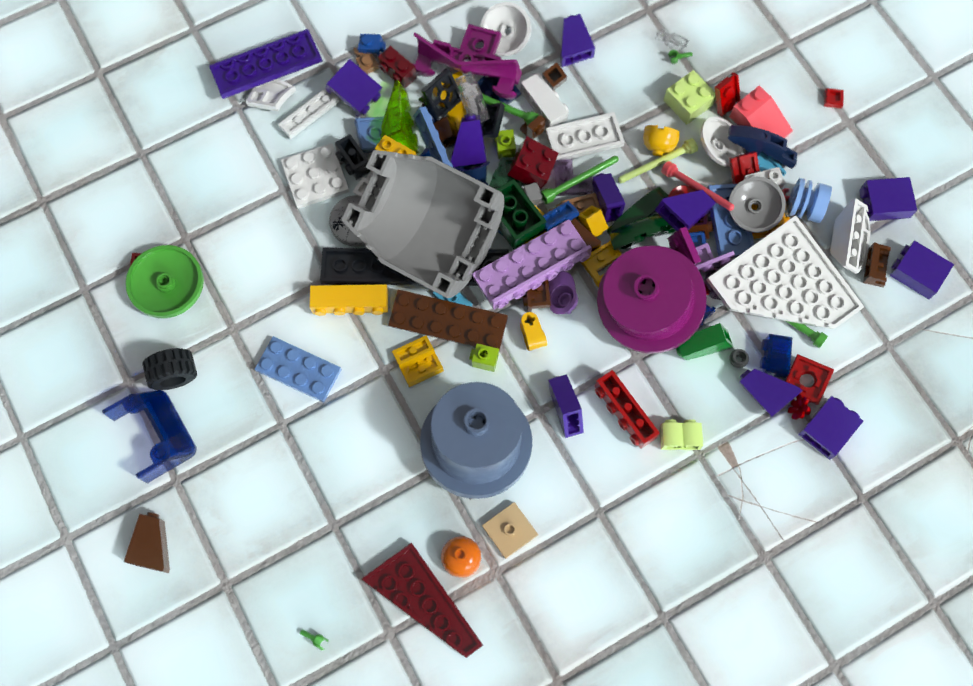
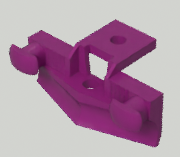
M468 24L460 48L451 47L450 43L435 39L431 43L418 33H414L413 36L418 40V57L413 65L416 67L418 75L425 77L434 76L435 72L431 69L433 62H438V64H444L462 73L498 78L497 87L492 86V91L503 99H514L517 97V94L512 90L514 84L518 85L522 75L518 61L516 59L502 60L501 57L495 56L502 37L501 32ZM477 43H484V46L481 49L475 48V45Z

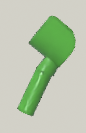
M671 50L668 53V57L674 56L670 59L672 64L677 63L679 59L693 55L692 52L679 54L676 50Z
M303 629L300 631L302 636L310 639L313 645L320 650H324L320 646L323 640L329 642L321 634L315 636Z

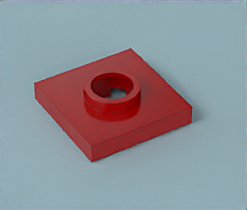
M797 354L785 382L801 388L802 392L800 395L807 397L809 402L819 405L834 369ZM804 374H810L814 378L813 386L805 387L800 384V377Z

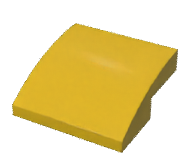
M427 335L392 351L409 387L444 372Z

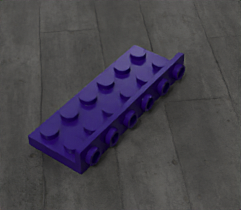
M306 29L209 65L222 99L323 61L309 30Z

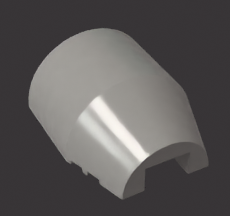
M373 150L366 165L367 169L373 171L359 204L349 203L341 220L366 244V247L378 257L382 264L446 298L454 297L472 279V273L478 270L492 245L504 209V196L502 192L433 157Z

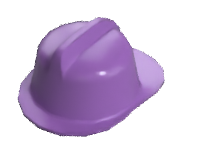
M561 271L554 279L548 281L551 301L550 309L558 315L571 314L578 304L575 282L569 273Z

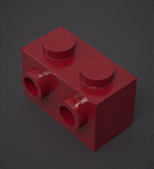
M389 46L378 56L381 71L391 77L402 88L406 89L417 79L416 67L392 46Z

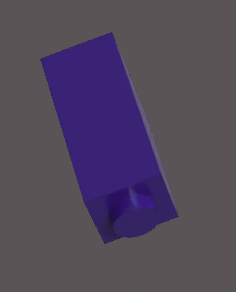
M581 14L570 15L564 18L561 68L594 58L596 47Z
M470 113L461 118L450 159L453 167L486 162L487 157L480 115Z
M611 173L598 174L592 180L593 192L596 193L606 222L616 221L623 214L625 201Z
M703 190L664 198L655 211L676 231L683 227H687V230H689L711 210L716 202Z
M755 368L752 371L746 370L740 376L742 380L739 383L771 418L802 392L801 388Z
M567 374L548 379L550 394L565 438L584 433L582 408Z

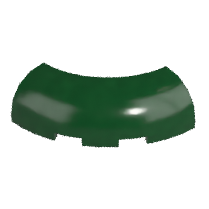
M654 214L613 230L610 238L614 250H624L644 241L645 236L657 237L671 234L676 230L659 214Z

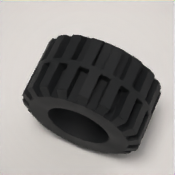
M172 348L162 350L150 355L142 362L147 386L150 389H175L190 383L197 376L193 355L188 349Z

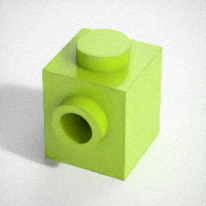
M513 129L499 131L498 137L495 138L498 159L509 160L516 155Z
M476 344V348L471 350L469 360H472V367L495 372L499 349Z

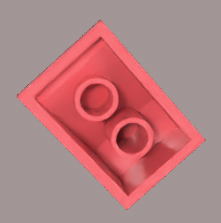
M760 86L756 87L735 104L729 116L737 125L760 128L783 138L793 131L773 98Z

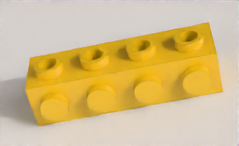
M387 284L310 286V309L312 314L324 316L326 313H334L335 315H345V313L381 315L384 312H388Z

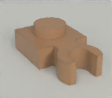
M356 47L353 48L354 54L357 57L356 63L365 73L369 74L379 69V64L372 53H359Z

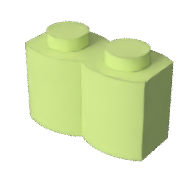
M673 419L665 420V423L660 425L661 450H700L703 447L702 423L692 419L685 420L684 423H678Z

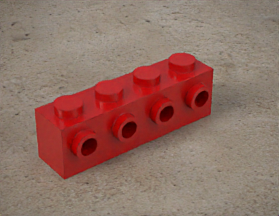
M613 370L596 381L594 386L595 393L600 399L603 398L605 400L608 411L612 415H616L619 419L618 424L623 430L628 431L631 435L629 438L635 446H639L642 449L659 436L660 432Z

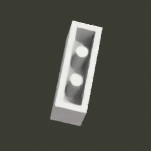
M539 72L521 82L522 95L534 111L545 118V126L547 128L561 125L567 121L568 107L566 104H562L557 92L550 88L547 80Z

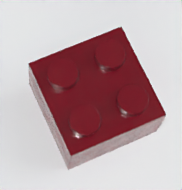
M526 136L516 152L508 175L526 185L537 183L541 190L549 180L559 153Z

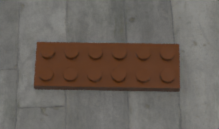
M398 289L388 326L476 347V344L498 348L500 352L508 315Z

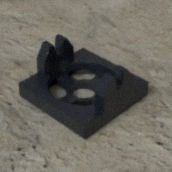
M445 68L421 90L423 96L418 99L420 102H423L421 106H426L434 119L439 121L463 100V97L450 69ZM436 87L438 93L437 97L433 100L432 92L433 89ZM445 90L447 96L444 100H442L441 93ZM442 102L445 107L437 108L436 105Z

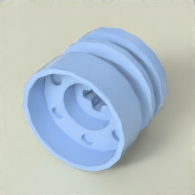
M799 178L789 197L788 215L794 216L797 211V218H801L804 212L807 211V220L820 223L828 208L832 186L818 183L815 189L812 190V181L808 180L805 185V179Z

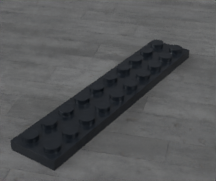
M323 248L321 284L421 285L382 264L378 257L368 248ZM489 249L478 270L508 254L509 249ZM472 277L466 286L478 285Z

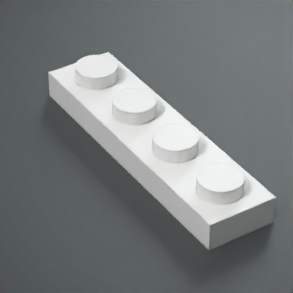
M324 89L278 125L292 139L342 100L333 92L329 94Z

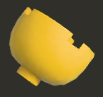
M647 125L643 133V143L648 150L652 151V155L663 156V153H670L675 149L679 141L680 132L665 126L662 129L658 128V125Z

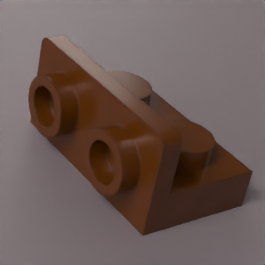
M548 279L542 282L538 288L526 291V295L523 296V306L527 307L528 312L536 308L551 307Z

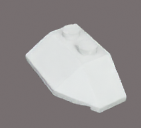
M856 198L852 199L835 219L830 254L843 267L855 274L859 273L867 263L871 233L869 217L867 215L868 207Z

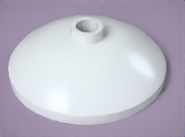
M501 2L492 6L484 14L480 27L501 32L502 37L495 53L498 56L517 54L526 46L531 35V22L528 14L522 7L511 2ZM508 28L511 29L510 34L506 33V30Z
M711 117L701 126L700 138L702 146L714 162L730 167L729 158L745 154V149L727 139L729 127L732 125L730 122L720 117Z

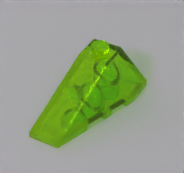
M397 80L394 83L381 125L382 134H380V137L382 139L384 135H387L412 149L417 154L419 153L418 137L416 133L413 134L412 126L415 124L408 112L411 110L408 94Z

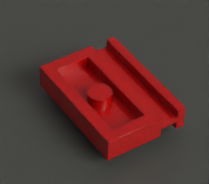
M734 72L731 73V77H726L715 86L717 113L721 116L731 111L735 103L741 100L739 75Z
M755 151L729 158L733 184H738L745 180L744 177L746 175L760 172L757 152Z

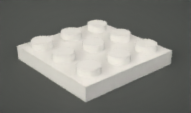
M333 143L281 159L297 209L350 192L339 160L335 155Z

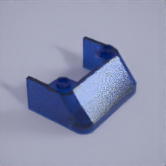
M162 390L130 394L102 410L103 414L113 421L128 413L137 414L143 410L145 411L161 441L153 446L150 451V458L154 464L135 474L138 479L145 483L151 482L189 460L197 451L196 444L169 395Z

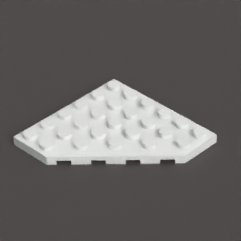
M797 216L791 218L706 279L730 311L833 330L864 308L863 304Z

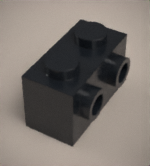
M351 134L335 142L337 150L335 155L340 162L343 161L345 163V169L350 176L353 175L358 180L371 171L366 168L369 159Z

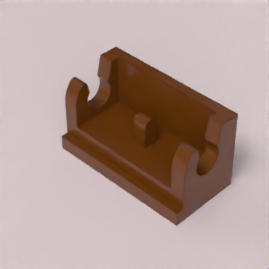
M874 242L868 248L863 283L879 287L885 286L887 282L888 256L891 247Z

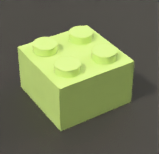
M693 70L666 90L663 101L687 125L711 108L716 96L714 90Z

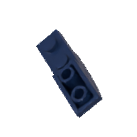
M731 125L729 127L727 139L743 147L746 151H755L757 156L763 152L768 157L774 158L782 165L791 169L796 165L797 153L787 147V139L756 127Z

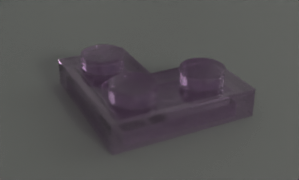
M572 159L555 161V187L577 176L573 175ZM592 176L556 196L592 194Z

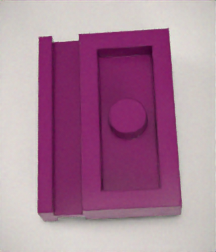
M687 227L680 228L679 231H676L667 238L671 249L686 256L694 265L701 262Z

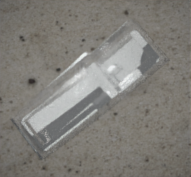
M470 71L456 78L455 82L460 91L459 95L467 114L475 113L480 115L481 123L490 119L475 75Z

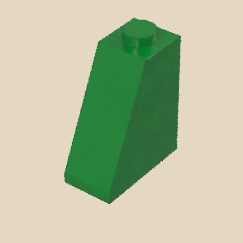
M721 323L695 332L689 340L677 347L676 350L679 357L682 356L685 360H690L734 347L728 330Z

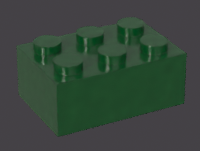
M514 179L496 189L502 192L504 196V209L498 230L513 249L518 248L544 232L547 221Z

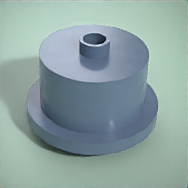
M483 382L465 383L452 388L443 395L427 415L420 435L421 456L429 475L446 491L464 498H488L508 490L522 477L531 457L532 432L524 413L504 390Z

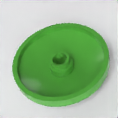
M173 245L157 246L143 252L131 264L126 276V291L130 301L139 311L154 318H171L190 309L198 300L204 284L203 271L196 258L187 250Z

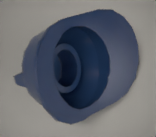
M486 161L485 163L453 168L485 183L487 180L486 166L490 162Z

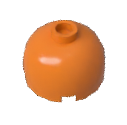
M464 536L454 537L444 545L441 552V563L445 571L451 576L459 578L468 577L474 574L480 566L481 550L471 538Z

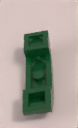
M660 186L650 191L624 212L609 227L607 233L610 235L613 230L651 216L656 212L655 209L661 200L667 198L668 194Z

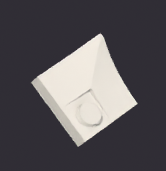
M275 79L254 87L245 102L251 107L279 111L286 99L296 92V88L289 83Z

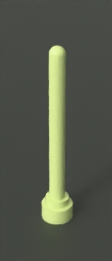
M690 138L682 144V147L620 176L618 182L624 183L684 153L693 154L698 151V146L695 140Z

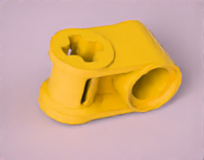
M533 312L525 313L520 322V329L527 350L531 351L547 346V339L537 315Z

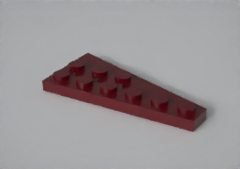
M412 543L361 579L465 658L483 646Z

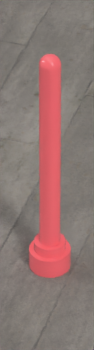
M667 161L663 165L661 172L665 176L675 177L696 191L703 190L716 203L729 211L734 209V205L678 171L676 164Z

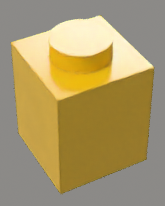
M591 205L579 213L578 219L580 223L595 237L602 235L603 231L609 228L601 209Z

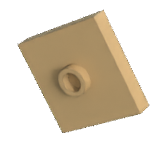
M515 502L482 525L505 559L538 536L536 530Z

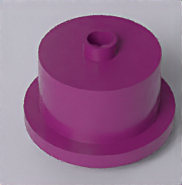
M641 246L623 253L605 271L597 294L598 312L609 334L626 348L649 354L670 351L689 340L699 328L704 318L707 304L705 284L697 267L680 252L663 246Z

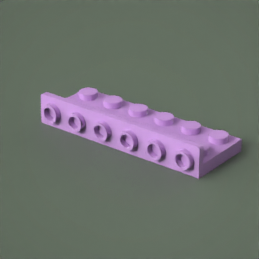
M567 220L472 273V277L493 310L496 308L500 309L505 307L510 300L521 298L526 291L538 288L547 279L548 281L554 279L561 271L570 270L577 262L586 261L591 255L592 247L586 245L571 221Z

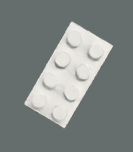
M615 112L548 127L545 130L550 148L559 153L555 163L623 147L625 144Z

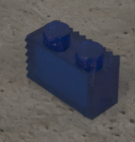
M769 334L762 340L761 350H764V357H761L760 368L763 369L764 373L779 378H786L790 374L792 337Z

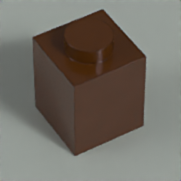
M557 62L542 73V77L547 80L552 90H555L567 81V75Z
M443 117L433 123L439 133L442 145L445 148L454 145L458 133L456 122L449 117Z

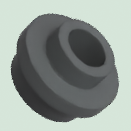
M735 349L731 352L729 360L734 367L743 368L748 364L749 356L746 351ZM737 356H739L742 359L741 362H738L736 360Z

